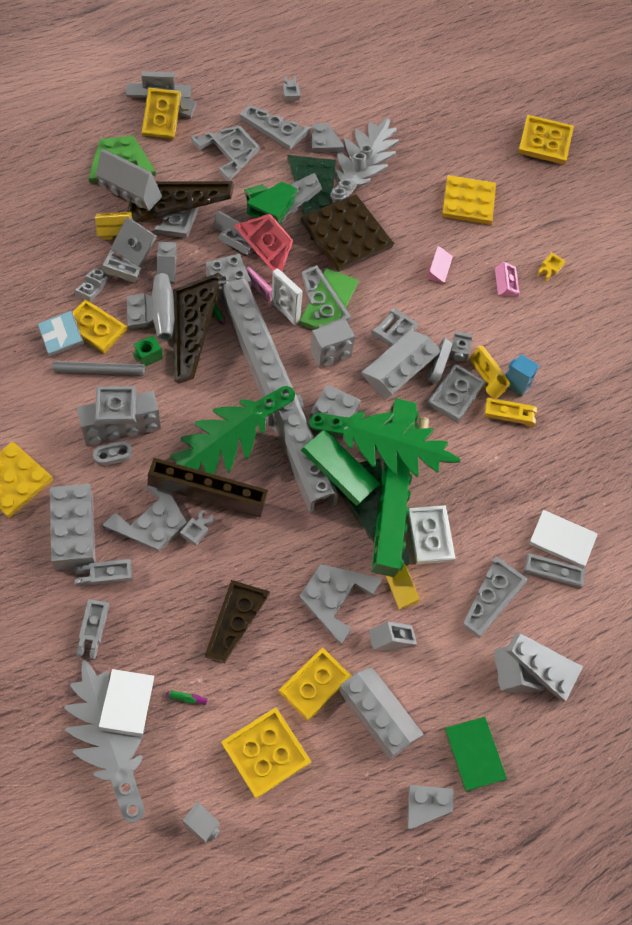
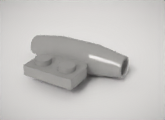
M164 273L155 275L152 296L144 293L127 296L129 329L147 327V325L154 322L157 337L161 341H168L172 338L175 321L173 291L169 277Z

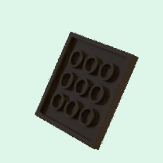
M356 194L304 215L300 219L302 225L338 272L393 248L394 242Z

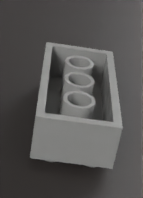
M154 391L136 394L135 424H95L96 403L77 407L86 445H97L100 442L115 441L122 437H133L139 433L154 432L157 429H161Z
M91 485L50 487L51 562L54 569H74L77 566L96 563L94 505Z

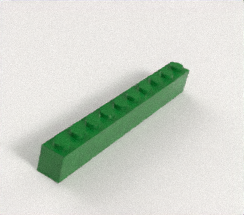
M395 398L389 411L393 412L394 416L388 421V424L414 418L416 422L418 418V411H416L417 403ZM415 423L406 432L417 430ZM398 452L397 475L393 474L385 462L383 463L371 567L372 573L393 578L399 571H402L404 560L401 558L406 546L403 538L407 532L405 519L409 513L407 502L411 495L408 487L412 481V474H410V470L401 460Z

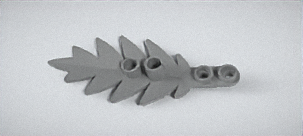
M386 118L378 126L369 122L368 136L355 129L358 147L347 138L344 139L349 158L341 152H337V159L342 172L336 170V175L340 182L330 194L332 200L338 202L347 198L356 187L370 183V177L388 168V164H378L396 155V151L384 152L399 143V139L387 140L397 132V128L389 129L390 118Z
M83 660L82 682L71 683L70 686L86 703L66 705L65 709L76 718L90 725L67 727L65 730L73 737L90 745L97 746L75 749L73 754L93 766L105 769L94 772L93 775L99 779L111 781L123 818L131 823L137 822L143 817L144 806L133 772L141 763L143 756L139 755L132 760L131 758L135 754L142 737L124 736L125 734L99 730V723L109 685V671H105L97 676L89 663ZM124 784L130 786V790L126 793L121 790ZM131 806L137 808V812L133 815L128 812Z

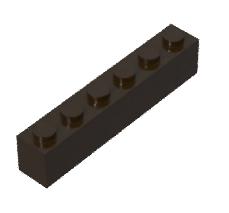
M153 458L148 472V486L261 517L268 493L267 489L158 458Z

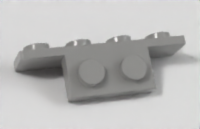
M142 71V83H127V97L147 98L148 88L156 87L165 90L181 91V97L191 99V86L175 85L174 72Z
M220 211L217 212L213 227L222 231L219 235V240L224 242L225 245L237 249L242 254L248 255L255 251L234 227L235 224L241 222Z

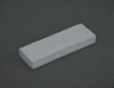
M528 553L523 573L581 589L586 569Z

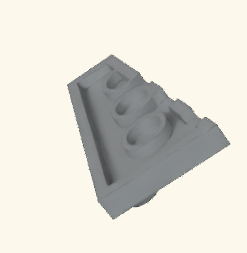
M249 105L240 113L241 120L288 150H291L310 132V127L308 126L301 127L295 121H285L279 115H269L268 111Z
M495 556L463 623V627L477 638H480L523 588L528 578Z

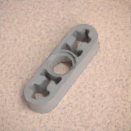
M446 337L438 345L441 352L434 357L427 376V380L434 384L442 376L453 345V341Z

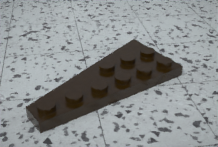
M219 272L173 289L175 314L173 328L174 381L178 384L194 379L222 275Z

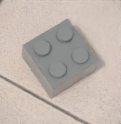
M344 319L312 330L310 351L319 368L330 366L334 362L346 360L352 356L355 335L347 320Z
M327 384L311 410L310 418L317 413L349 418L358 413L361 400ZM328 432L329 434H332L340 439H343L344 435L341 434L336 435Z

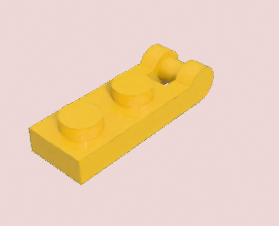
M487 398L484 417L534 427L536 425L534 416L537 414V408L531 405Z

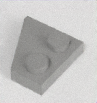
M329 123L312 124V153L344 152V145Z
M111 249L102 265L101 271L108 275L117 276L126 281L136 283L141 268L131 263L125 257L120 259L115 255L116 251Z
M409 785L407 830H412L453 812V789Z

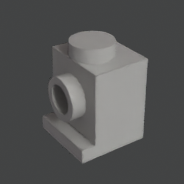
M455 331L449 359L467 362L473 335Z

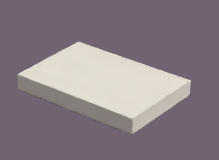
M277 268L273 271L272 305L296 326L300 323L303 291Z
M446 505L409 508L408 521L416 565L454 562L456 558Z
M543 510L529 545L584 568L597 533Z
M112 669L99 730L142 737L154 676Z

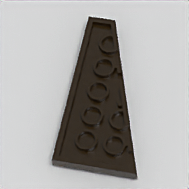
M155 181L162 198L150 210L143 207L139 208L130 201L127 212H132V220L140 222L229 200L232 198L234 183L233 181Z

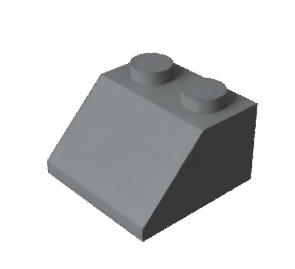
M508 646L494 650V661L498 671V685L501 691L512 694L544 691V686L506 652Z

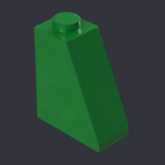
M284 182L276 184L247 202V214L254 218L271 214L280 224L296 200L297 188Z

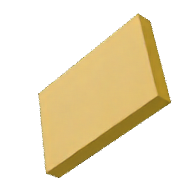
M148 88L142 136L175 139L181 91Z
M86 299L73 311L82 339L103 354L128 330L126 325Z
M322 647L278 690V693L308 722L339 691L340 685L351 678L352 675Z

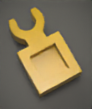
M551 252L542 262L537 276L545 274L544 281H548L551 274L556 275L565 265L566 261Z

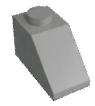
M159 242L157 274H167L170 284H175L177 245L175 242Z
M387 621L369 630L373 650L387 652L417 645L412 625Z
M196 802L183 820L185 829L205 845L209 840L213 842L220 833L218 829L220 827L219 821L199 802Z

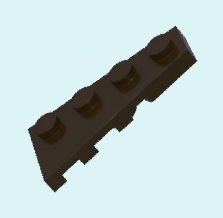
M231 580L208 644L205 658L226 663L269 597L270 591Z

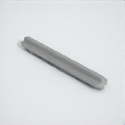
M54 361L52 363L53 372L144 375L145 365Z

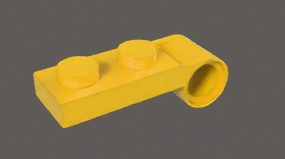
M478 346L468 359L488 384L486 392L492 398L498 399L510 386V382L484 346Z

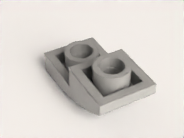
M94 268L86 275L85 282L75 290V296L91 302L104 288L110 279V275Z

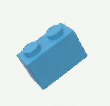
M522 354L517 359L513 358L505 374L510 382L508 389L522 397L531 386L540 365Z

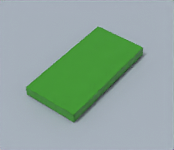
M326 268L323 274L344 307L347 308L359 280ZM320 280L315 292L324 293L326 297L325 302L321 305H311V302H309L300 320V325L313 330L318 329V325L322 324L323 326L340 319L343 314L322 280ZM315 295L313 297L314 300L318 302L324 299L321 295ZM331 305L334 308L333 316L330 318L322 317L320 314L321 306ZM324 308L322 312L325 315H329L332 313V310ZM318 311L319 319L315 318L314 312Z

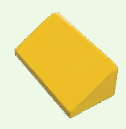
M406 564L403 565L402 571H399L394 578L386 576L399 610L418 604L419 596Z

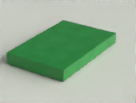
M486 717L445 727L444 730L465 792L507 780Z

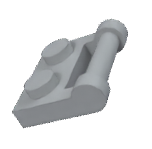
M392 308L385 320L378 327H375L371 334L374 338L382 340L389 346H393L410 330L415 331L418 323L396 308ZM397 319L398 321L385 333L384 330L393 320Z

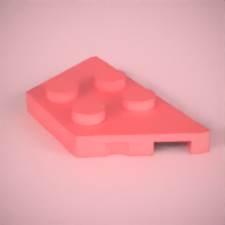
M271 214L234 225L272 271L277 268L281 272L283 271L293 240Z

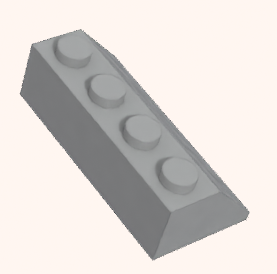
M105 149L101 150L96 176L99 180V185L104 190L108 189L114 195H119L126 201L135 203L139 208L143 207L147 210H150L162 198L150 171Z
M410 330L362 371L361 374L378 394L386 400L438 355L441 350L430 337Z
M372 667L356 673L340 685L339 693L390 761L424 735Z

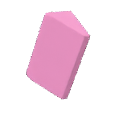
M439 246L429 271L428 280L444 284L453 256Z
M502 262L495 268L498 295L519 296L516 267Z
M248 267L247 273L251 279V285L267 301L272 300V288L257 272Z

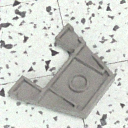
M241 126L222 129L219 133L214 134L208 132L205 133V136H191V142L199 151L211 144H215L230 162L219 168V173L226 181H230L259 151V145Z
M146 484V489L158 500L131 525L115 513L103 524V528L160 552L181 532L187 522L169 491Z
M320 564L299 599L321 621L324 628L335 637L337 643L342 646L351 631V627L334 618L354 586L373 596L382 579Z

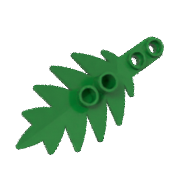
M283 386L256 402L241 399L239 403L243 407L228 406L214 408L213 413L224 420L195 421V426L207 434L182 436L180 438L181 441L192 449L174 453L171 455V459L177 462L176 464L196 470L200 469L203 462L205 472L214 474L221 452L227 473H230L236 458L239 440L245 459H248L255 441L257 425L260 433L264 434L266 427L265 417L292 403L295 399V391L289 386Z
M364 412L356 413L349 418L317 413L311 416L309 420L310 427L315 431H323L325 429L327 432L336 435H344L350 449H353V441L355 440L360 452L372 467L376 466L375 449H377L383 461L394 475H397V452L406 467L416 477L419 476L418 457L437 473L440 472V462H461L460 458L444 450L448 446L447 441H425L433 433V428L406 432L415 423L414 418L385 425L394 416L393 412L376 414L363 418L365 416Z

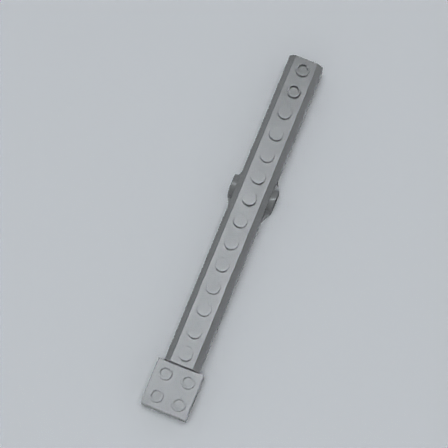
M240 254L206 262L207 277L218 272L222 275L216 300L217 303L221 301L223 303L261 398L283 386H289L293 389L251 292V279ZM295 394V399L292 403L265 418L268 426L278 436L310 514L315 512L314 502L318 499H326L327 497L331 506L337 505L338 492L334 483L301 451L314 436L303 413L304 405L300 394Z

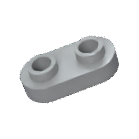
M125 441L99 446L93 452L94 461L100 466L125 462L132 457V447Z

